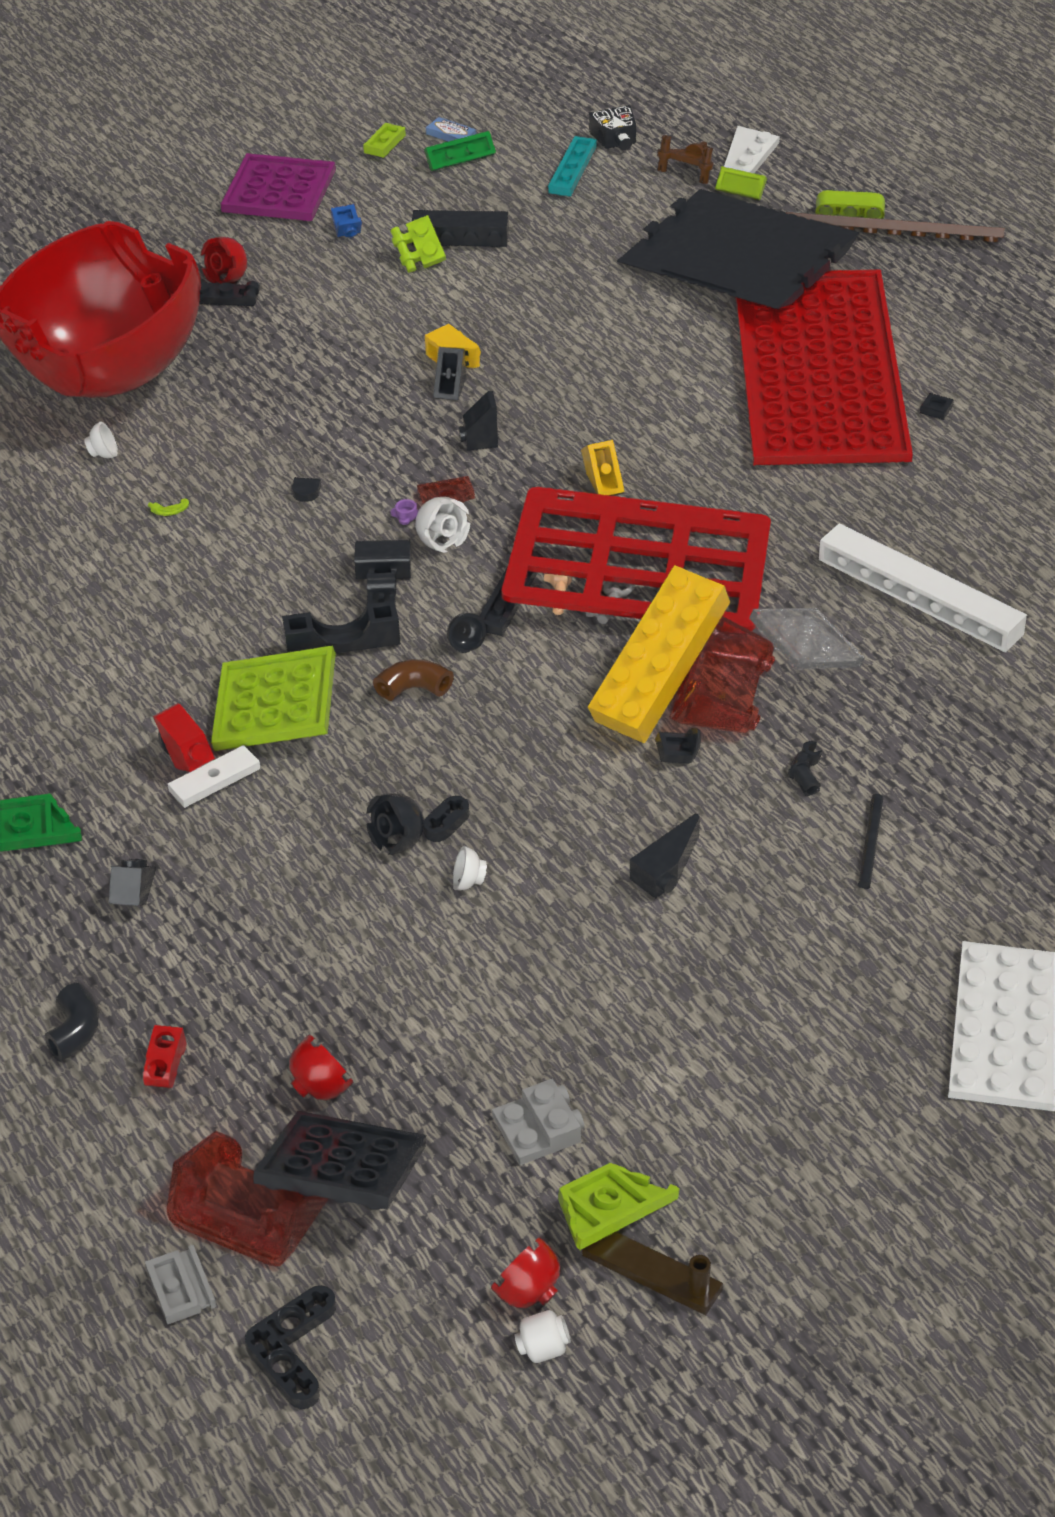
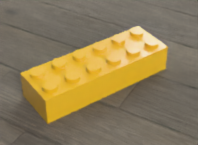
M674 565L588 705V709L595 722L641 743L647 741L730 604L724 585Z

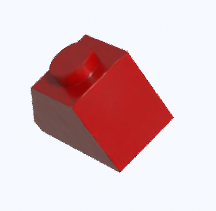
M180 703L153 716L176 769L192 772L215 759L204 732Z

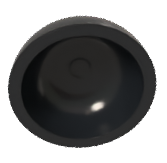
M473 613L458 614L450 621L447 627V639L450 645L461 653H467L479 648L486 636L484 621Z

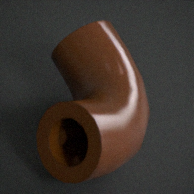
M410 659L397 662L383 670L373 679V686L376 692L388 701H392L400 693L411 688H422L440 697L448 692L452 686L454 674L437 663L428 660Z

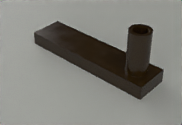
M614 1232L582 1249V1256L705 1316L723 1290V1283L710 1277L711 1262L704 1255L693 1256L689 1261V1266L618 1232Z

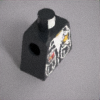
M630 105L589 112V132L605 149L619 147L621 150H628L632 144L636 143V122Z

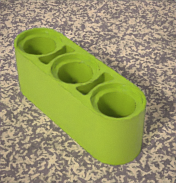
M826 190L817 195L815 214L884 219L885 199L879 193Z

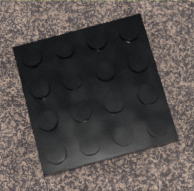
M297 1111L254 1170L253 1183L264 1185L271 1190L285 1189L298 1192L303 1196H320L331 1198L338 1203L351 1202L365 1205L373 1210H388L425 1149L426 1135Z

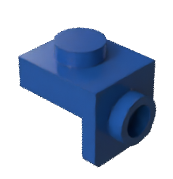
M354 204L331 208V216L338 237L345 236L349 238L357 235V233H361L362 221L357 216Z

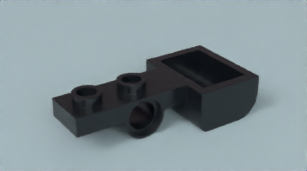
M411 539L361 540L355 542L356 579H367V604L395 601L396 605L397 579L411 578Z

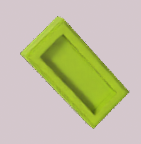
M721 166L715 190L761 200L767 177Z

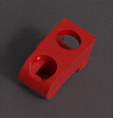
M154 1025L143 1072L145 1086L173 1088L181 1056L184 1055L187 1047L183 1028ZM169 1035L174 1038V1041L162 1040L161 1036Z

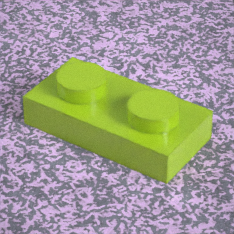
M384 123L363 145L364 153L384 158L406 136L405 127Z

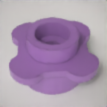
M404 499L396 503L395 508L391 510V516L396 517L400 524L407 525L416 519L419 510H417V504L413 500Z

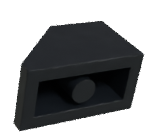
M487 391L463 414V426H459L460 442H465L467 451L498 447L497 406L493 391Z

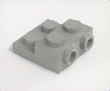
M553 1078L522 1089L521 1099L492 1109V1117L519 1165L581 1142V1129L584 1128L582 1115L578 1109L571 1111L568 1105L570 1104V1098L565 1086L560 1085L557 1087Z

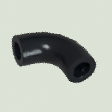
M80 983L69 984L59 992L56 997V1004L65 1014L66 1020L60 1026L45 1033L46 1044L51 1054L59 1062L76 1054L89 1044L98 1029L99 1010L91 994Z

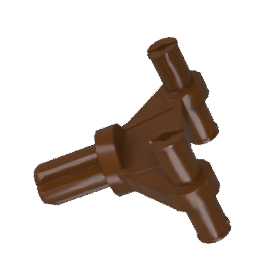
M663 135L661 137V147L657 150V157H659L657 170L667 172L668 159L670 158L699 166V169H701L699 182L708 184L709 174L713 170L714 165L711 161L713 148L708 147L707 142L703 141L699 144L692 143L685 149H670L672 137Z

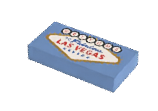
M438 117L426 127V134L449 142L475 135L476 129Z

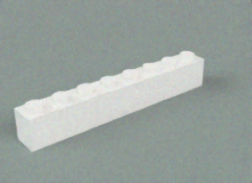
M840 523L820 540V561L1005 653L1024 635L1027 614Z

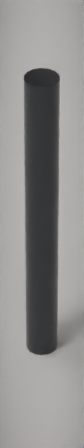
M873 794L871 797L858 882L859 888L869 889L871 886L884 799L881 794Z

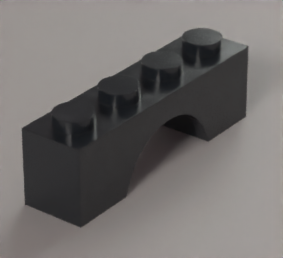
M395 601L367 604L357 619L343 625L321 623L313 617L311 612L282 616L287 653L333 646L335 653L401 645L399 618Z

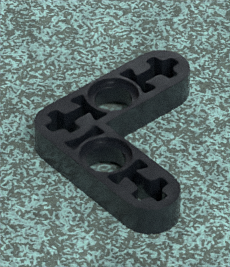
M323 1285L308 1289L252 1326L245 1335V1346L248 1355L286 1400L298 1409H308L314 1406L320 1397V1390L317 1378L289 1345L334 1315L336 1311L335 1294L329 1287ZM317 1299L320 1302L326 1301V1306L322 1307L319 1304L314 1306V1301ZM308 1312L310 1314L309 1318H307L306 1313ZM289 1317H295L301 1321L294 1329H286L281 1326L282 1322ZM256 1339L267 1340L269 1350L271 1351L268 1355L267 1350L262 1344H255ZM285 1360L292 1364V1367L285 1373H278L272 1369L273 1365L278 1361ZM296 1377L297 1382L303 1389L309 1388V1394L297 1393L296 1384L293 1381Z

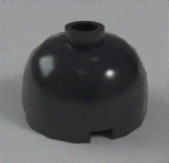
M387 793L377 795L371 799L366 814L371 813V823L366 825L372 843L380 851L384 846L390 852L388 855L402 853L412 848L419 841L424 824L423 814L415 801L401 793ZM399 835L401 838L397 844L388 843V837Z

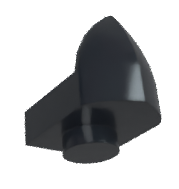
M691 728L687 733L658 732L655 742L661 762L692 763L701 746L700 729Z

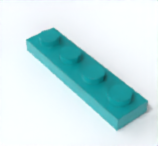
M574 136L548 185V193L572 196L597 147V139Z

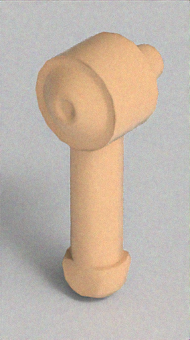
M544 573V581L549 582L555 590L566 591L571 584L572 577ZM553 608L555 615H561L564 612V609Z

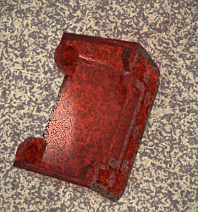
M722 616L676 691L669 718L683 725L744 734L749 730L754 731L761 715L758 714L759 708L752 704L760 675L764 671L768 672L774 664L775 657L772 655L775 643Z
M214 1131L173 1162L167 1201L168 1218L173 1225L189 1233L269 1266H281L293 1255L329 1198L320 1196L308 1197L295 1191L285 1189L271 1190L264 1185L254 1184V1171L241 1166L242 1149L240 1144L234 1138Z

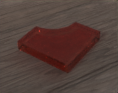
M469 476L417 485V492L422 505L436 497H449L462 503L475 499V492Z

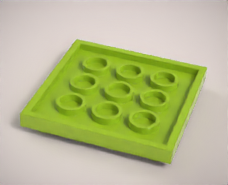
M333 646L222 663L211 739L214 751L239 748L243 745H260L328 734L336 656Z

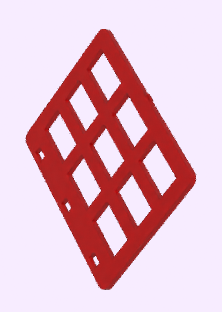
M532 487L527 491L501 596L505 601L511 603L642 619L652 602L601 596L603 582L609 581L661 588L674 565L684 569L685 561L744 568L742 582L707 579L724 585L728 597L739 598L737 613L725 611L715 629L751 632L756 628L771 519L766 515ZM558 497H560V498H568V499H573V500L558 499ZM640 508L656 509V511H654V510L640 509ZM545 513L600 521L597 534L540 527L542 515ZM724 518L738 519L739 521L727 520ZM616 522L674 529L672 542L665 543L614 536ZM690 532L747 538V551L745 553L689 546ZM535 542L593 549L590 563L532 556ZM610 551L668 558L666 573L608 566ZM528 571L586 579L583 593L525 586Z

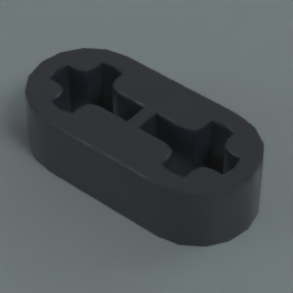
M462 796L446 798L424 819L423 829L425 837L433 842H441L449 838L469 818L468 800Z

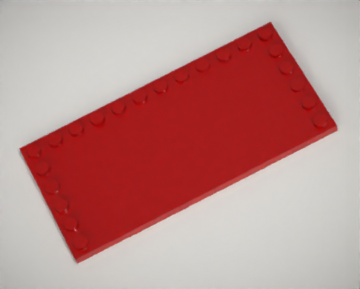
M881 269L827 271L810 288L804 287V283H801L803 284L804 293L795 302L780 309H774L735 297L753 465L912 462L913 452Z

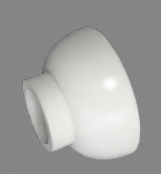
M98 422L92 427L90 436L85 438L87 450L93 457L98 455L103 458L116 457L117 444L113 434L105 423Z
M462 846L457 855L453 871L454 890H467L474 884L481 885L484 881L487 863L484 860H480L477 853L469 847Z

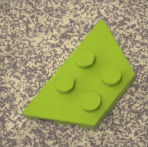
M608 1163L560 1187L558 1201L575 1245L581 1250L677 1200L680 1189L672 1184L667 1189L650 1184V1176L638 1172H630L624 1167Z

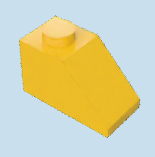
M613 440L590 444L582 448L581 452L586 474L596 493L614 495L625 492Z

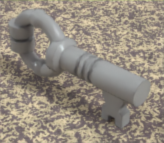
M609 581L604 583L603 586L604 593L608 597L616 598L625 597L635 589L633 584ZM612 585L627 586V588L620 590L619 588L612 587ZM586 612V617L596 616L601 624H606L611 616Z

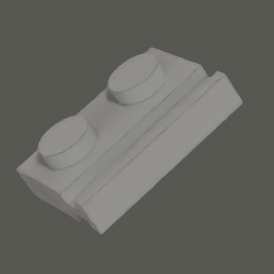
M194 1245L188 1246L189 1250L180 1253L176 1250L145 1261L147 1273L167 1325L199 1314L201 1309L210 1306L211 1309L216 1307L214 1295Z

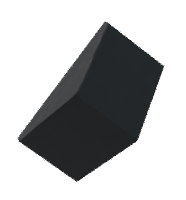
M439 347L433 398L459 400L466 380L465 350Z

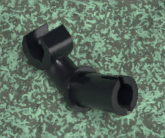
M807 741L803 744L802 750L796 754L788 771L789 777L795 779L805 796L818 793L821 784L810 770V766L818 764L823 751L814 752L817 745L815 741Z

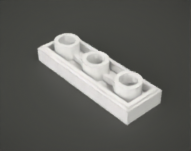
M243 745L168 783V789L185 808L259 770L260 761Z

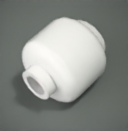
M551 1310L523 1318L520 1322V1333L515 1334L519 1353L521 1355L527 1354L534 1363H540L563 1355L566 1351V1344L571 1343L563 1316L557 1317Z

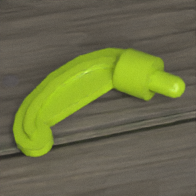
M185 498L181 499L179 504L163 507L157 502L154 504L148 503L151 512L161 516L178 514L189 506V500Z

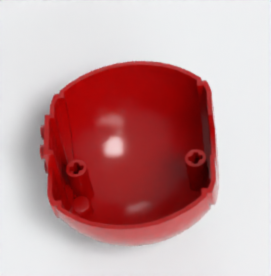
M106 221L104 224L100 223L80 229L61 237L37 251L19 265L0 286V339L12 355L35 378L62 395L99 398L134 390L157 377L172 364L191 335L197 318L201 290V278L196 261L189 251L171 243L165 245L171 260L148 251L139 231L120 222Z

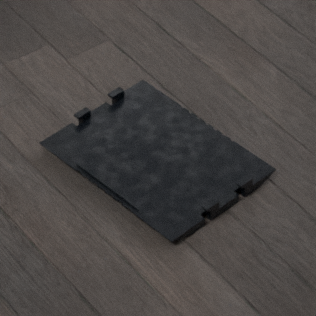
M699 189L687 201L685 198L680 197L670 205L671 208L675 209V216L669 215L660 224L657 221H652L643 228V231L648 232L649 240L641 239L620 257L617 262L659 275H668V277L673 279L678 278L677 280L683 282L688 281L687 283L693 285L698 284L697 286L708 287L710 290H718L720 293H728L730 296L767 307L780 309L792 304L804 293L803 284L801 283H804V287L810 288L830 269V260L828 258H831V263H837L848 252L859 232L812 219L808 220L805 217H797L794 214H786L783 211H776V209L772 208L768 209L765 206H757L754 203H747L743 200Z

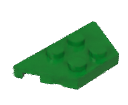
M51 794L0 800V852L82 841L81 829L71 823L69 815L63 808L58 807L57 801Z

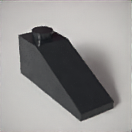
M697 813L693 814L630 859V880L655 899L663 893L671 892L676 887L699 838L700 816Z

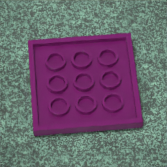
M246 153L221 202V211L234 214L313 221L336 171V162Z

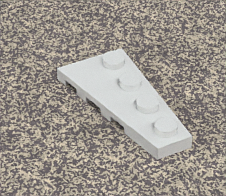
M737 126L724 167L755 173L779 144L780 136Z

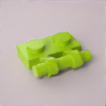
M428 215L407 223L408 233H401L399 227H394L390 230L393 236L392 243L394 247L398 248L401 255L399 259L401 264L406 267L408 273L416 271L415 263L421 261L424 268H428L446 260V255ZM413 242L416 251L409 252L407 244Z

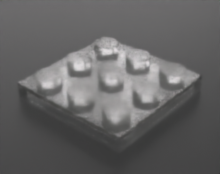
M817 608L753 609L749 617L758 627V631L764 634L773 643L774 648L789 660V664L798 670L861 667L865 659Z

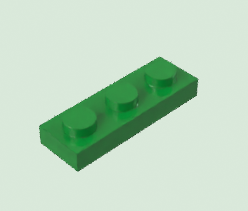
M490 131L424 149L431 172L496 154Z

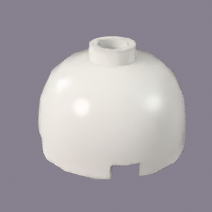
M436 497L424 503L418 511L415 523L420 540L429 548L443 553L447 552L445 549L454 543L456 547L461 545L465 541L470 529V523L467 522L466 513L469 514L462 502L449 497ZM443 535L449 537L450 540L443 544L439 543L437 538Z

